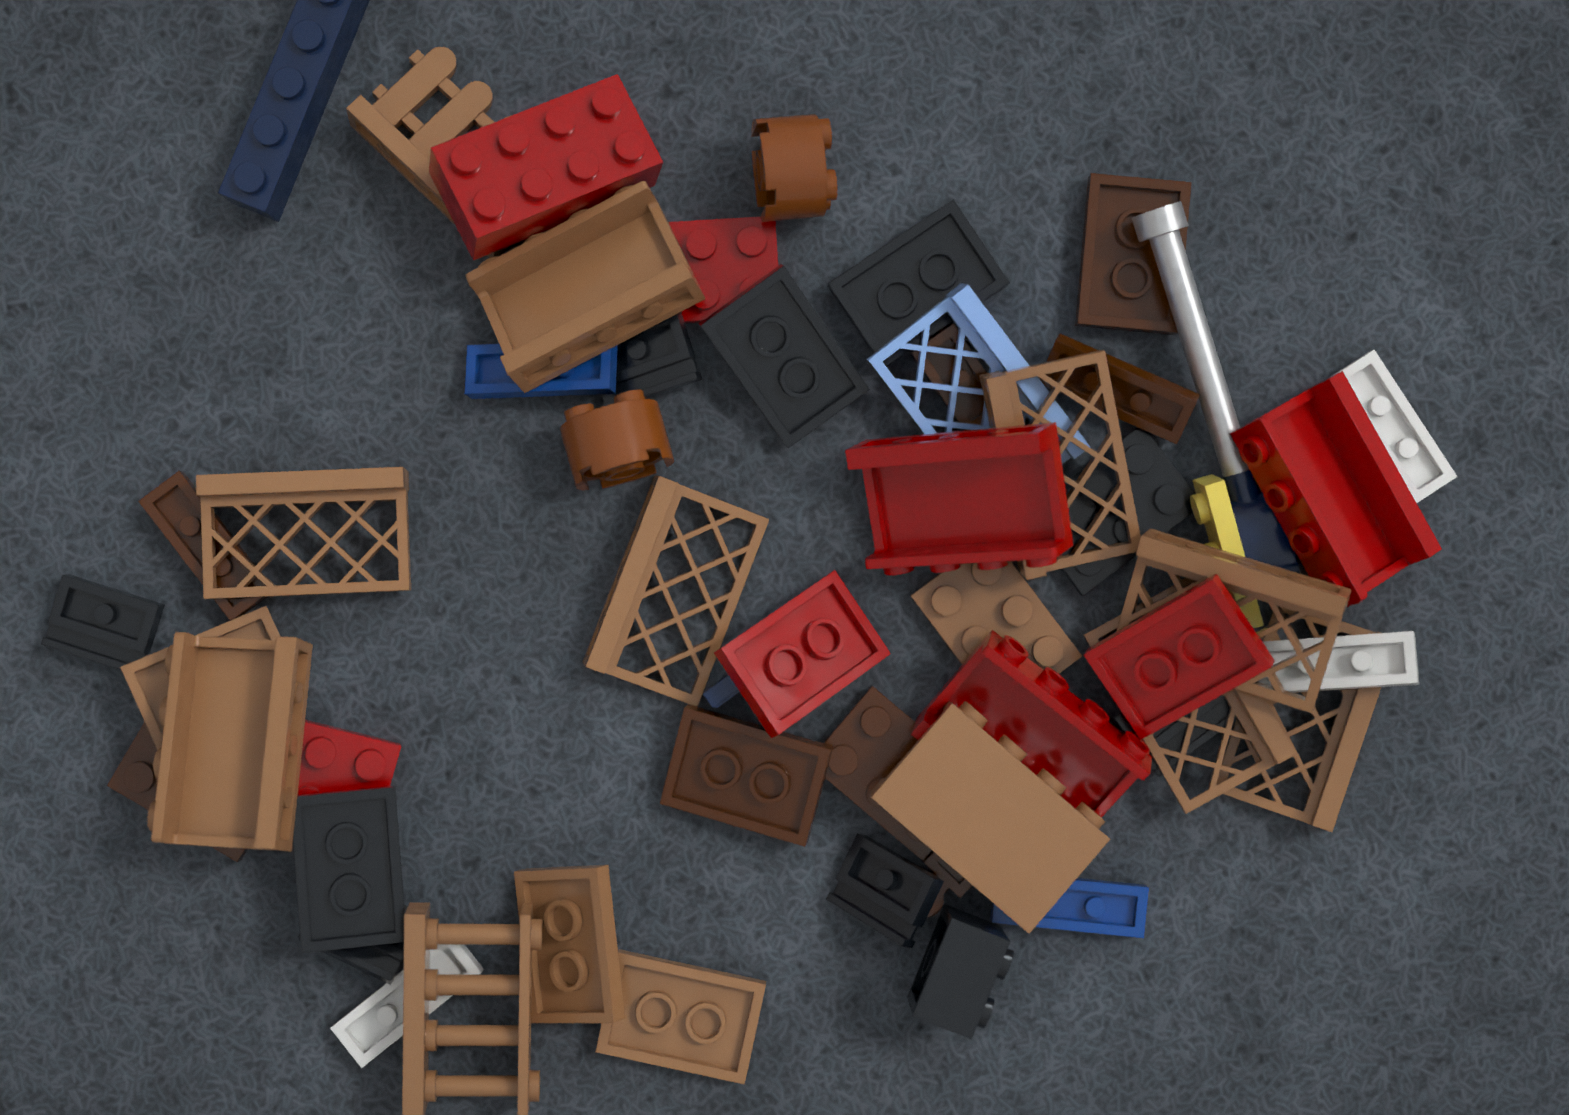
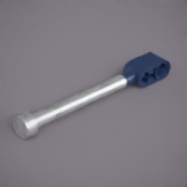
M1179 201L1134 216L1132 221L1139 242L1148 239L1150 241L1196 392L1200 394V405L1225 480L1245 557L1300 573L1295 552L1290 546L1289 539L1272 509L1266 503L1262 491L1259 490L1255 478L1241 458L1239 450L1230 433L1239 429L1240 425L1179 229L1189 226L1182 203Z

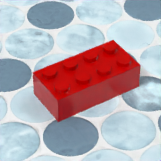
M616 74L431 147L429 174L474 261L525 240L534 234L554 228L567 221L575 212L592 208L609 199L616 191L625 186L635 185L641 181H646L649 188L655 186L663 160L619 75Z

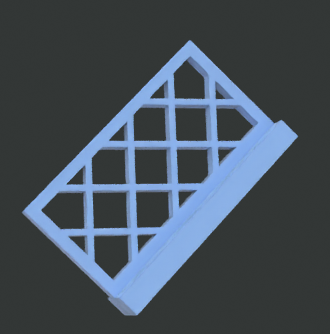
M960 283L946 294V298L867 358L924 434L937 433L931 425L945 427L944 433L952 432V428L967 430L990 428L985 401L981 424L953 421L957 392L983 395L981 388L958 386L962 356L983 359L989 367L988 373L995 371L1004 372L1029 366L971 287L965 283ZM947 312L959 327L956 349L927 346L930 324ZM922 331L920 345L907 343ZM965 337L976 351L963 350ZM900 348L919 351L916 379L894 378L883 361ZM926 352L955 355L951 385L923 381ZM1038 377L1016 381L1020 403L1037 412L1049 394L1047 388ZM901 385L914 387L913 401ZM922 388L950 391L946 420L924 417L919 410ZM1054 400L1043 418L1051 423L1056 422L1057 427L1066 432L1072 422L1056 400ZM1022 411L1024 423L1026 417L1031 421L1033 417ZM1077 430L1073 437L1079 440L1080 442L1084 443L1088 447H1090V445L1087 443V441L1084 439L1081 433ZM1058 434V439L1060 442L1062 436ZM1069 442L1061 454L1062 464L1070 458L1076 459L1085 451Z

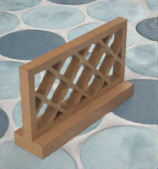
M1099 350L1009 371H995L979 375L990 428L1025 425L1022 411L1033 417L1028 425L1039 424L1040 422L1042 424L1051 423L1043 417L1059 392H1062L1083 406L1066 432L1057 427L1058 434L1062 436L1059 442L1061 454L1069 442H1072L1092 455V458L1076 482L1064 475V481L1072 486L1067 494L1068 508L1079 492L1102 505L1086 531L1070 521L1071 529L1082 537L1072 552L1058 556L1055 564L1043 567H1027L1025 560H1018V569L1026 580L1047 576L1046 572L1137 552L1141 535L1105 351ZM1095 364L1098 384L1087 401L1063 387L1075 368ZM1063 371L1057 382L1046 375ZM1039 377L1053 386L1038 411L1034 412L1020 403L1016 381ZM1100 395L1104 413L1094 407ZM1090 411L1106 421L1108 432L1096 451L1073 437ZM1109 447H1111L1113 462L1104 457ZM1100 461L1115 470L1117 484L1106 501L1083 487ZM1119 496L1123 512L1113 506ZM1111 511L1125 520L1128 541L1106 545L1093 535L1108 512ZM1089 541L1098 546L1097 548L1084 550Z
M404 467L196 475V496H199L201 500L203 599L411 591L408 514L409 471ZM396 501L397 521L383 536L362 518L375 502ZM365 502L356 512L347 504ZM338 503L351 517L331 538L311 518L325 504ZM313 504L305 514L296 506ZM286 505L300 519L279 540L260 520L274 506ZM262 506L254 516L244 508ZM235 507L249 521L228 542L215 530L214 508ZM357 522L378 540L358 562L337 544ZM306 524L327 542L307 564L286 546ZM254 527L258 528L275 544L256 566L235 548ZM396 532L398 550L388 542ZM215 539L223 546L217 555ZM385 546L398 558L399 580L378 581L363 567ZM332 548L353 566L339 583H326L312 570ZM282 550L302 570L288 585L276 586L262 573V570ZM231 553L250 572L236 587L217 588L216 567ZM358 573H360V574H362L369 582H350V581H351ZM307 575L318 583L298 585ZM256 577L266 585L247 587Z
M654 476L582 663L585 667L698 707L717 658L714 652L722 645L769 519L664 477ZM681 497L700 503L708 521L707 524L683 535L674 517ZM710 508L728 515L715 520ZM734 518L754 524L755 526L748 544L729 552L718 526ZM671 526L676 538L664 543ZM711 529L722 552V556L696 567L685 540ZM679 544L690 570L664 582L656 564L661 551ZM743 554L737 570L732 558ZM726 561L734 579L729 592L711 599L700 573ZM653 573L658 585L646 590ZM694 576L705 602L678 614L667 588ZM661 591L673 617L646 629L638 612L643 598ZM725 601L719 617L714 605ZM708 609L716 626L712 638L692 646L681 620ZM635 620L640 632L628 637ZM676 623L687 649L660 661L649 635ZM643 638L655 664L637 672L617 666L624 646ZM707 648L702 664H700L696 652ZM690 656L698 672L691 693L671 686L664 667ZM658 670L663 683L646 677V675Z
M1150 528L1141 535L1136 552L1138 558L1116 632L1131 624L1133 620L1148 612L1150 613L1217 573L1229 593L1231 591L1245 596L1235 601L1239 607L1255 599L1269 603L1278 622L1256 632L1259 638L1283 628L1296 654L1274 664L1272 668L1234 689L1312 713L1352 589ZM1148 566L1168 572L1177 590L1153 602L1143 584ZM1180 576L1195 581L1185 586ZM1140 596L1145 607L1135 612ZM1281 607L1296 611V613L1286 617ZM1306 615L1328 621L1329 624L1324 640L1305 650L1290 623ZM1320 651L1314 668L1308 656ZM1300 660L1311 679L1306 697L1284 690L1275 672ZM1268 677L1272 686L1258 681Z
M1189 578L1182 579L1185 586L1195 581ZM1173 585L1151 597V599L1155 602L1175 592L1177 589ZM1143 602L1136 606L1135 612L1145 607ZM1121 615L1083 635L1089 647L1099 643L1098 639L1117 630ZM1232 689L1221 695L1230 707L1225 728L1196 720L1198 709L1191 712L1190 718L1183 716L1176 720L1188 724L1180 753L1159 747L1153 734L1143 739L1185 814L1297 754L1265 698L1238 689ZM1234 717H1236L1244 733L1231 730ZM1194 726L1223 734L1215 763L1186 755ZM1229 736L1249 741L1260 761L1244 770L1222 765ZM1164 755L1178 758L1175 771L1172 770ZM1184 760L1213 768L1208 789L1191 799L1188 798L1179 782ZM1220 771L1234 774L1216 784Z
M1281 607L1284 614L1292 615L1296 613V611ZM1274 612L1268 626L1278 622ZM1309 615L1300 618L1304 620L1313 638L1325 637V634L1319 636L1314 624L1327 628L1328 621ZM1341 621L1338 633L1341 632L1347 635L1381 633ZM1278 630L1264 636L1263 642L1281 640L1277 634ZM1381 687L1340 690L1342 698L1338 708L1319 716L1314 707L1311 713L1312 720L1289 731H1286L1273 705L1277 702L1265 698L1296 753L1297 751L1290 736L1316 724L1326 742L1321 756L1304 764L1297 753L1293 756L1297 767L1270 779L1265 770L1261 773L1265 782L1246 791L1234 787L1223 794L1333 832ZM1300 692L1302 696L1306 697L1307 692ZM1335 716L1330 733H1328L1322 721ZM1236 719L1233 730L1244 733ZM1230 736L1222 765L1231 767L1233 763L1252 755L1255 763L1260 761L1251 743L1246 740L1244 741L1249 750L1236 755L1241 739ZM1319 763L1312 782L1306 769ZM1220 771L1216 784L1226 780L1229 773ZM1301 772L1310 790L1303 811L1284 805L1274 784ZM1268 787L1274 801L1255 795V793Z

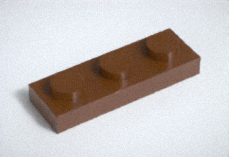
M1060 333L1055 340L1047 362L1099 350ZM1106 354L1118 419L1177 444L1200 394ZM1095 364L1075 368L1063 387L1087 401L1098 384ZM1063 371L1046 375L1057 382ZM1040 379L1045 387L1053 388V386ZM1100 395L1094 407L1104 412Z
M178 471L138 502L203 585L201 500L199 496H196V488L184 472ZM215 513V530L229 542L233 536ZM215 539L217 555L223 546ZM238 544L235 548L254 566H256L253 563V561L249 558V556L246 554V552L243 550V548ZM231 553L216 567L217 588L236 587L250 572ZM256 577L247 587L266 585ZM267 597L214 600L228 619L233 620L245 615Z

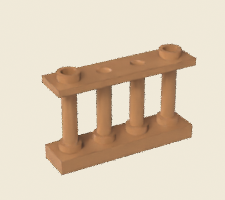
M409 903L404 914L402 1115H425L428 1102H436L437 1097L518 1096L517 1115H528L530 1102H539L540 1070H531L532 950H542L543 923L542 919H533V903L522 904L520 924H439V918H430V903ZM439 945H520L519 975L439 974L438 969H430V950H438ZM438 995L519 996V1025H438V1020H429V1001H437ZM437 1046H518V1075H438L437 1070H429V1051H437Z

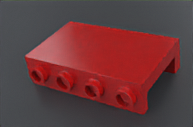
M1343 371L1308 388L1230 433L1241 458L1250 469L1264 495L1266 503L1275 514L1289 539L1291 548L1299 557L1309 577L1352 589L1347 607L1365 600L1368 597L1367 592L1408 565L1430 558L1442 550Z
M1056 422L868 439L845 450L848 470L862 469L875 547L874 553L865 558L866 569L883 568L885 575L892 576L912 572L915 566H930V572L933 573L954 571L959 569L961 564L977 563L979 570H993L1007 566L1009 564L1008 561L1025 560L1027 567H1043L1055 564L1057 557L1074 545Z
M992 630L918 715L911 735L919 740L943 712L944 709L942 708L948 701L958 708L966 701L988 720L982 729L998 742L1003 735H1006L1028 754L1022 760V763L1035 775L1044 768L1066 787L1065 791L1060 795L1075 809L1083 802L1102 818L1138 778L1144 781L1151 773L1152 756L1149 754V747L1136 734L1130 731L1122 733L1108 722L1110 720L1108 714L1097 703L1089 699L1083 702L1069 691L1067 681L1055 670L1049 667L1043 670L1028 658V651L1016 639L1008 635L1002 638Z

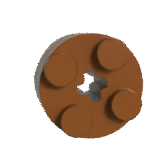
M816 114L753 119L751 137L760 136L761 150L751 151L757 207H765L760 216L761 221L823 217L826 210H830L831 200H837L836 172L834 169H827L825 150L832 147V131L829 118L818 119Z
M642 389L630 390L616 395L613 398L614 404L596 409L594 404H582L567 409L564 412L566 422L561 425L560 432L576 489L589 490L587 481L599 479L602 489L614 487L656 474L655 463L661 460L664 461L667 468L675 462L659 404L656 400L645 399Z

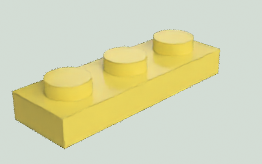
M1213 474L1194 479L1193 484L1196 494L1190 496V503L1197 523L1199 525L1205 524L1209 542L1204 545L1245 557L1225 480ZM1230 591L1235 601L1245 597ZM1257 599L1239 607L1253 629L1264 626Z

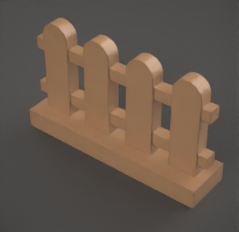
M436 47L425 56L419 50H416L409 57V62L413 67L389 90L380 84L372 92L373 97L377 100L373 105L360 95L346 110L350 126L455 225L429 174L430 150L433 146L464 135L474 124L481 128L494 123L485 114L492 106L493 95L490 87L484 82L473 81L460 90L450 80L457 68L456 57L450 49ZM439 90L450 101L424 125L414 113ZM401 125L405 126L413 134L409 140L398 130ZM508 247L488 254L487 256L489 258L497 256L499 257L505 252V250Z

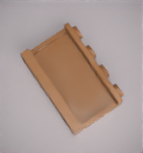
M646 181L619 189L609 199L590 209L575 212L567 221L544 233H537L528 237L522 245L499 257L486 259L478 268L465 275L469 286L478 295L504 353L500 359L506 373L524 393L706 299L659 202Z
M175 632L173 644L169 646L165 658L166 671L170 675L168 694L163 698L159 711L160 723L164 727L162 747L157 750L153 764L154 775L158 779L156 800L151 803L147 817L148 828L152 832V842L292 852L313 644L297 637L276 636V640L204 637L195 636L187 632Z
M948 701L942 708L944 710L889 775L885 779L882 778L869 794L882 808L1030 934L1110 840L1109 837L1099 830L1105 821L1085 803L1081 802L1075 809L1060 795L1065 791L1066 787L1044 768L1035 775L1022 763V760L1028 754L1006 735H1003L997 742L982 728L988 720L969 703L964 701L958 708Z

